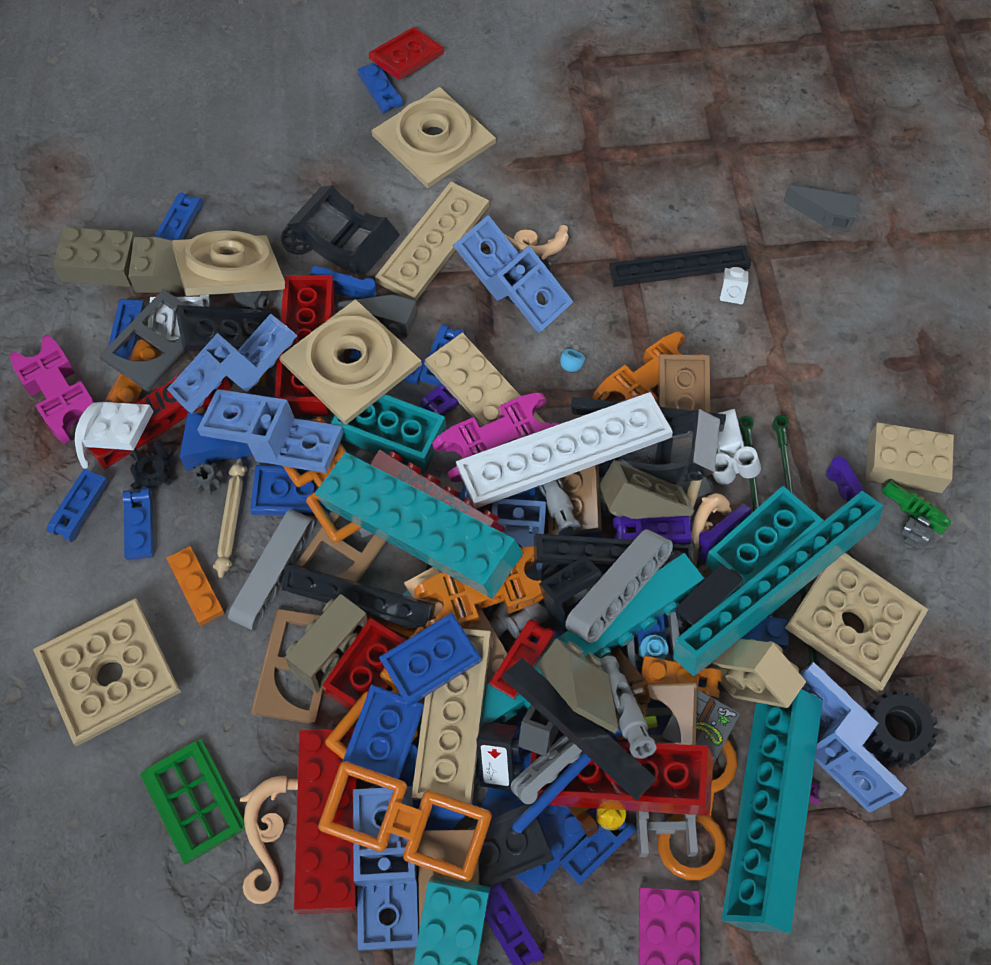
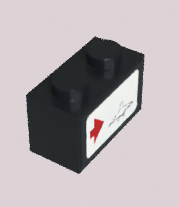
M485 722L476 739L480 787L512 791V781L525 770V764L520 759L523 748L518 747L519 728L514 725Z

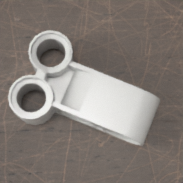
M735 409L720 412L719 414H726L724 430L722 432L719 431L718 454H716L715 472L712 473L715 481L722 485L729 484L738 473L744 478L756 477L761 471L759 457L755 449L748 446L744 447ZM749 460L753 461L748 465L743 464L744 462ZM721 467H727L723 471H718Z

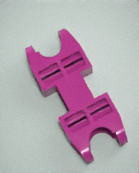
M47 334L41 337L43 341L41 342L42 348L36 356L25 357L21 353L18 354L17 351L9 355L13 369L29 395L32 396L40 391L45 395L46 399L35 406L51 432L63 444L71 441L69 439L70 427L79 421L83 412L94 401L81 381L69 387L65 378L74 374L75 371L60 346Z
M533 393L520 396L500 405L498 411L500 419L479 427L473 417L452 426L433 441L432 446L436 452L444 450L446 452L454 451L464 459L559 425V423H540L533 417L536 409L546 403L542 393ZM457 466L448 472L447 475L451 482L463 481Z

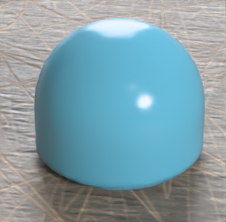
M565 349L561 354L560 364L566 371L576 372L583 367L586 358L576 350Z

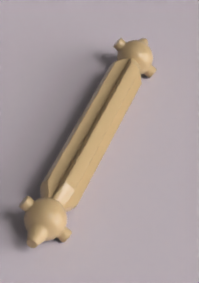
M238 459L229 471V475H232L229 480L217 554L219 558L213 564V568L217 570L219 578H223L225 572L232 566V562L228 559L232 555L243 487L242 477L247 471V467L243 466L242 459Z

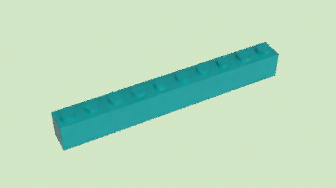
M861 491L675 639L673 659L691 675L696 676L878 526L884 505Z
M683 553L651 577L595 642L589 643L570 631L565 632L557 639L566 644L569 641L575 643L583 650V654L586 656L589 652L599 659L609 656L613 648L619 644L620 646L627 645L634 639V634L641 629L647 631L657 623L656 619L666 614L668 616L674 613L675 608L705 578L686 554ZM550 646L547 647V649H546V651L544 652L543 656L545 655V653L547 652V650L550 648ZM536 666L535 669H536L540 674H542V672H541V671L537 668V666ZM489 683L485 687L481 729L485 722L508 725L518 717L517 713L526 707L529 709L531 704L522 695L519 694L516 700L491 687Z

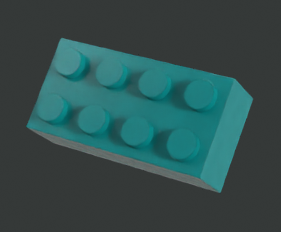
M385 394L347 425L336 415L331 422L333 425L342 426L344 430L341 438L342 441L376 454L379 450L387 455L392 451L404 459L402 464L407 465L410 462L423 472H426L436 452L432 446L433 441L446 431L444 416Z
M782 486L708 552L706 566L712 572L721 564L729 570L732 568L742 576L744 585L824 520Z
M435 876L430 877L427 883L413 965H478L490 893L489 886Z

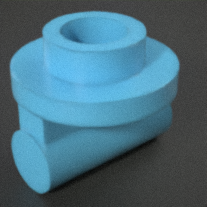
M658 635L647 636L641 645L638 646L639 657L644 658V656L664 660L668 654L667 642Z

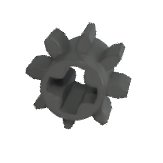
M201 462V465L196 469L192 468L195 477L189 480L192 486H196L198 494L204 491L212 495V492L217 488L221 489L218 480L224 477L221 471H217L215 463L207 465Z
M919 516L917 520L910 517L900 533L906 537L903 542L912 548H916L918 544L925 547L934 533V530L929 528L931 521L922 516Z

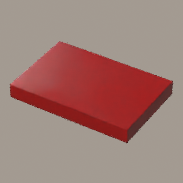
M412 27L370 51L369 59L396 79L401 80L443 55L444 47L417 28Z

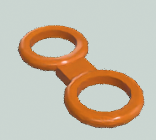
M728 738L722 748L726 763L724 772L719 778L712 780L710 816L696 815L695 818L696 824L703 826L710 833L714 841V852L711 860L699 868L684 866L673 857L670 850L669 839L671 834H658L657 837L658 853L663 864L674 875L685 880H703L714 875L722 866L726 855V838L720 825L711 818L714 793L725 789L730 784L738 768L737 753ZM673 814L665 822L685 821L684 814Z

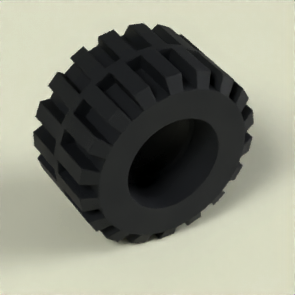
M895 690L893 693L891 691L884 692L881 696L879 695L865 709L878 722V725L862 746L867 745L869 748L867 751L877 756L876 759L880 763L887 761V766L894 767L898 764L899 768L906 767L908 764H914L931 751L930 749L937 741L934 738L938 735L939 729L934 728L938 721L936 717L931 716L933 709L930 706L926 708L923 705L925 700L921 697L915 699L912 692L908 691L905 695H903L902 690ZM886 716L897 717L907 725L910 732L909 742L899 741L890 735L885 725Z

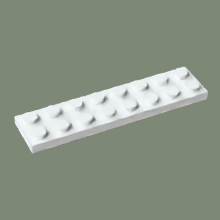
M651 392L458 460L456 465L476 509L672 438L673 431Z

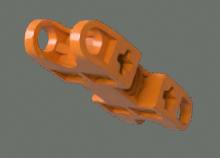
M680 331L661 338L645 350L643 359L645 365L634 373L626 365L622 366L602 382L594 392L592 399L624 402L651 392L657 403L658 356L660 354L682 355L678 348L684 343L686 337Z
M534 546L520 548L523 555L493 599L444 572L436 574L419 584L414 589L417 599H435L444 605L442 611L435 615L436 618L427 622L425 627L427 628L453 613L462 629L480 624L477 610L504 601L509 614L542 601L544 598L539 586L541 580H531L525 574L526 570L535 562ZM452 581H454V584H455V587H456V590H457V594L455 593V590H454ZM460 604H461L462 607H463V610H464V613H465V616H466V617L463 616V613H462Z

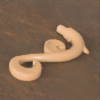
M561 225L555 237L548 240L547 244L535 246L537 244V234L532 230H520L516 233L514 239L505 235L517 252L530 246L538 257H542V260L560 252L565 247L569 238L566 225ZM481 243V248L488 247L486 243Z
M714 493L703 497L702 503L696 512L691 529L690 544H693L695 567L697 566L698 549L701 546L699 544V534L713 529V524L706 521L711 512L715 513L716 511L721 512L724 516H728L731 513L729 501L721 494Z
M287 776L271 777L240 798L241 802H247L244 823L248 840L271 876V885L265 891L258 890L255 886L256 878L263 874L261 869L253 870L244 879L242 887L244 895L254 904L268 903L279 892V874L264 843L274 842L279 839L284 828L283 820L278 814L268 813L261 819L262 823L268 825V829L265 831L260 830L258 826V812L264 800L271 796V800H275L279 793H286V790H298V779L287 778Z

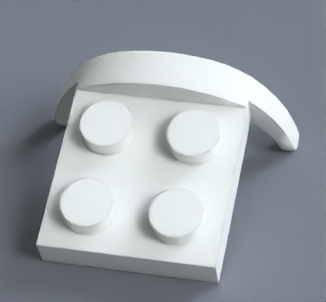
M210 295L175 297L187 306L212 307ZM162 304L148 319V328L174 344L180 337L176 312Z
M96 402L89 405L81 415L75 431V447L81 466L87 469L90 465L87 447L134 450L153 414L151 406L113 402Z

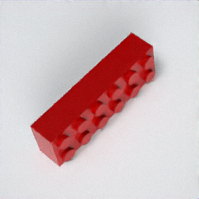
M332 275L284 276L285 289H283L281 322L291 329L297 337L293 340L292 345L284 350L282 354L334 316L336 291ZM278 357L275 398L287 400L294 416H329V409Z
M350 728L340 740L347 748L355 728ZM334 729L299 730L294 910L298 914L357 912V885L354 882V843L324 833L318 827L339 766L343 761L325 743L327 737ZM349 775L332 822L353 829V789H359V779Z
M555 738L552 745L555 744L560 738ZM616 741L632 756L629 750V742ZM655 743L657 748L652 755L643 759H636L657 778L653 785L637 801L591 760L549 805L710 816L713 755L709 746ZM532 752L530 765L541 755ZM572 763L566 765V766L559 772V775L557 776V778H558ZM552 781L551 783L545 784L539 791H537V798H538L554 781Z

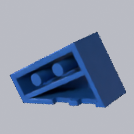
M188 412L180 452V459L186 471L201 465V462L211 465L213 463L218 464L217 461L229 458L236 460L253 456L247 443L200 436L197 429L205 413L191 414ZM236 415L227 416L226 419H232Z

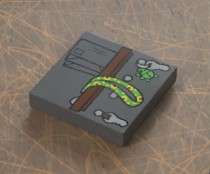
M697 690L696 745L709 746L713 755L714 765L740 713ZM672 713L661 736L672 743H681L680 727L674 713Z

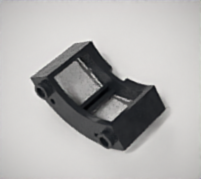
M333 185L320 187L287 223L292 230V235L297 240L303 241L328 261L354 274L368 273L400 236L387 217H378L365 213L363 216L354 211V205L345 199Z
M700 409L684 416L673 417V422H668L673 431L672 438L614 458L619 462L673 484L700 481L703 477L715 472L720 419ZM614 459L605 462L604 472L608 471Z

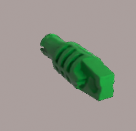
M893 480L882 491L883 495L900 505L903 513L907 511L909 517L914 516V519L917 520L919 516H922L931 521L929 528L940 535L952 523L935 505L933 507L930 506L931 503L929 501L924 502L925 499L923 497L919 498L916 492L909 493Z

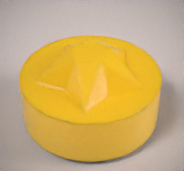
M597 809L596 819L599 825L606 830L620 828L626 818V810Z

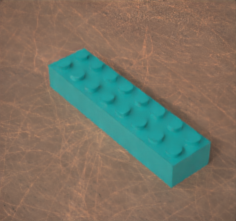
M347 452L343 454L315 492L317 498L327 509L491 599L494 598L523 555L514 538Z
M803 689L799 691L788 708L756 702L721 921L747 931L791 933L823 702L822 699Z

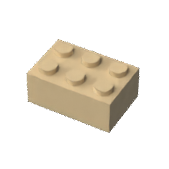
M877 422L868 437L866 481L888 484L893 480L902 487L943 493L952 481L954 435Z
M739 639L706 667L722 671L720 683L733 698L784 708L790 706L806 683L805 679L799 674V668L788 661L782 654L783 650L779 645L771 641L762 642L754 639Z

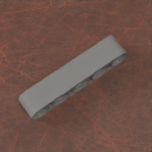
M292 509L286 512L234 601L228 615L230 621L253 631L258 628L283 584L286 564L295 563L310 537L315 525L313 518Z
M650 530L641 532L570 612L566 620V629L589 643L595 642L669 558L673 548L672 541Z

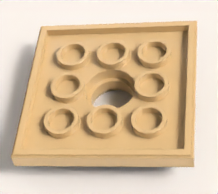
M440 87L409 104L401 112L372 130V136L427 188H430L496 143V137ZM430 127H439L443 131L438 135L425 134Z
M222 230L203 233L192 239L172 240V248L186 296L285 289V281L267 235L253 236L239 231Z
M356 299L279 357L280 361L345 425L422 365L421 360ZM350 348L357 349L362 354L358 361L350 364L342 363L337 358V356L343 354L345 349Z
M844 553L817 576L785 626V629L874 691L880 693L929 609ZM851 612L857 615L863 622V632L857 633L852 627L846 626L843 622L842 614Z
M136 598L33 649L71 740L76 747L181 693ZM110 662L119 663L123 669L121 678L110 683L108 686L100 685L97 679L100 668Z

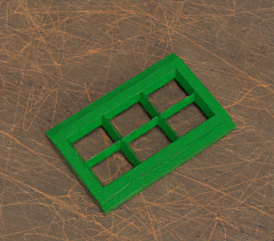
M202 739L194 741L140 773L184 865L211 851L245 829L244 819ZM192 756L202 776L187 783L178 764ZM173 767L183 787L168 795L159 775ZM205 781L215 801L201 809L191 788ZM186 792L195 813L181 821L171 800ZM219 807L228 827L214 835L204 814ZM199 818L208 839L194 847L184 826Z

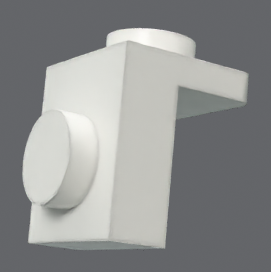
M739 267L725 268L720 295L721 301L743 304L748 286V272Z

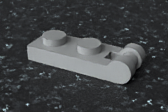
M565 735L562 736L550 747L546 757L541 755L512 781V792L523 803L532 804L537 799V791L545 784L554 781L566 765L575 762L580 757L582 750Z

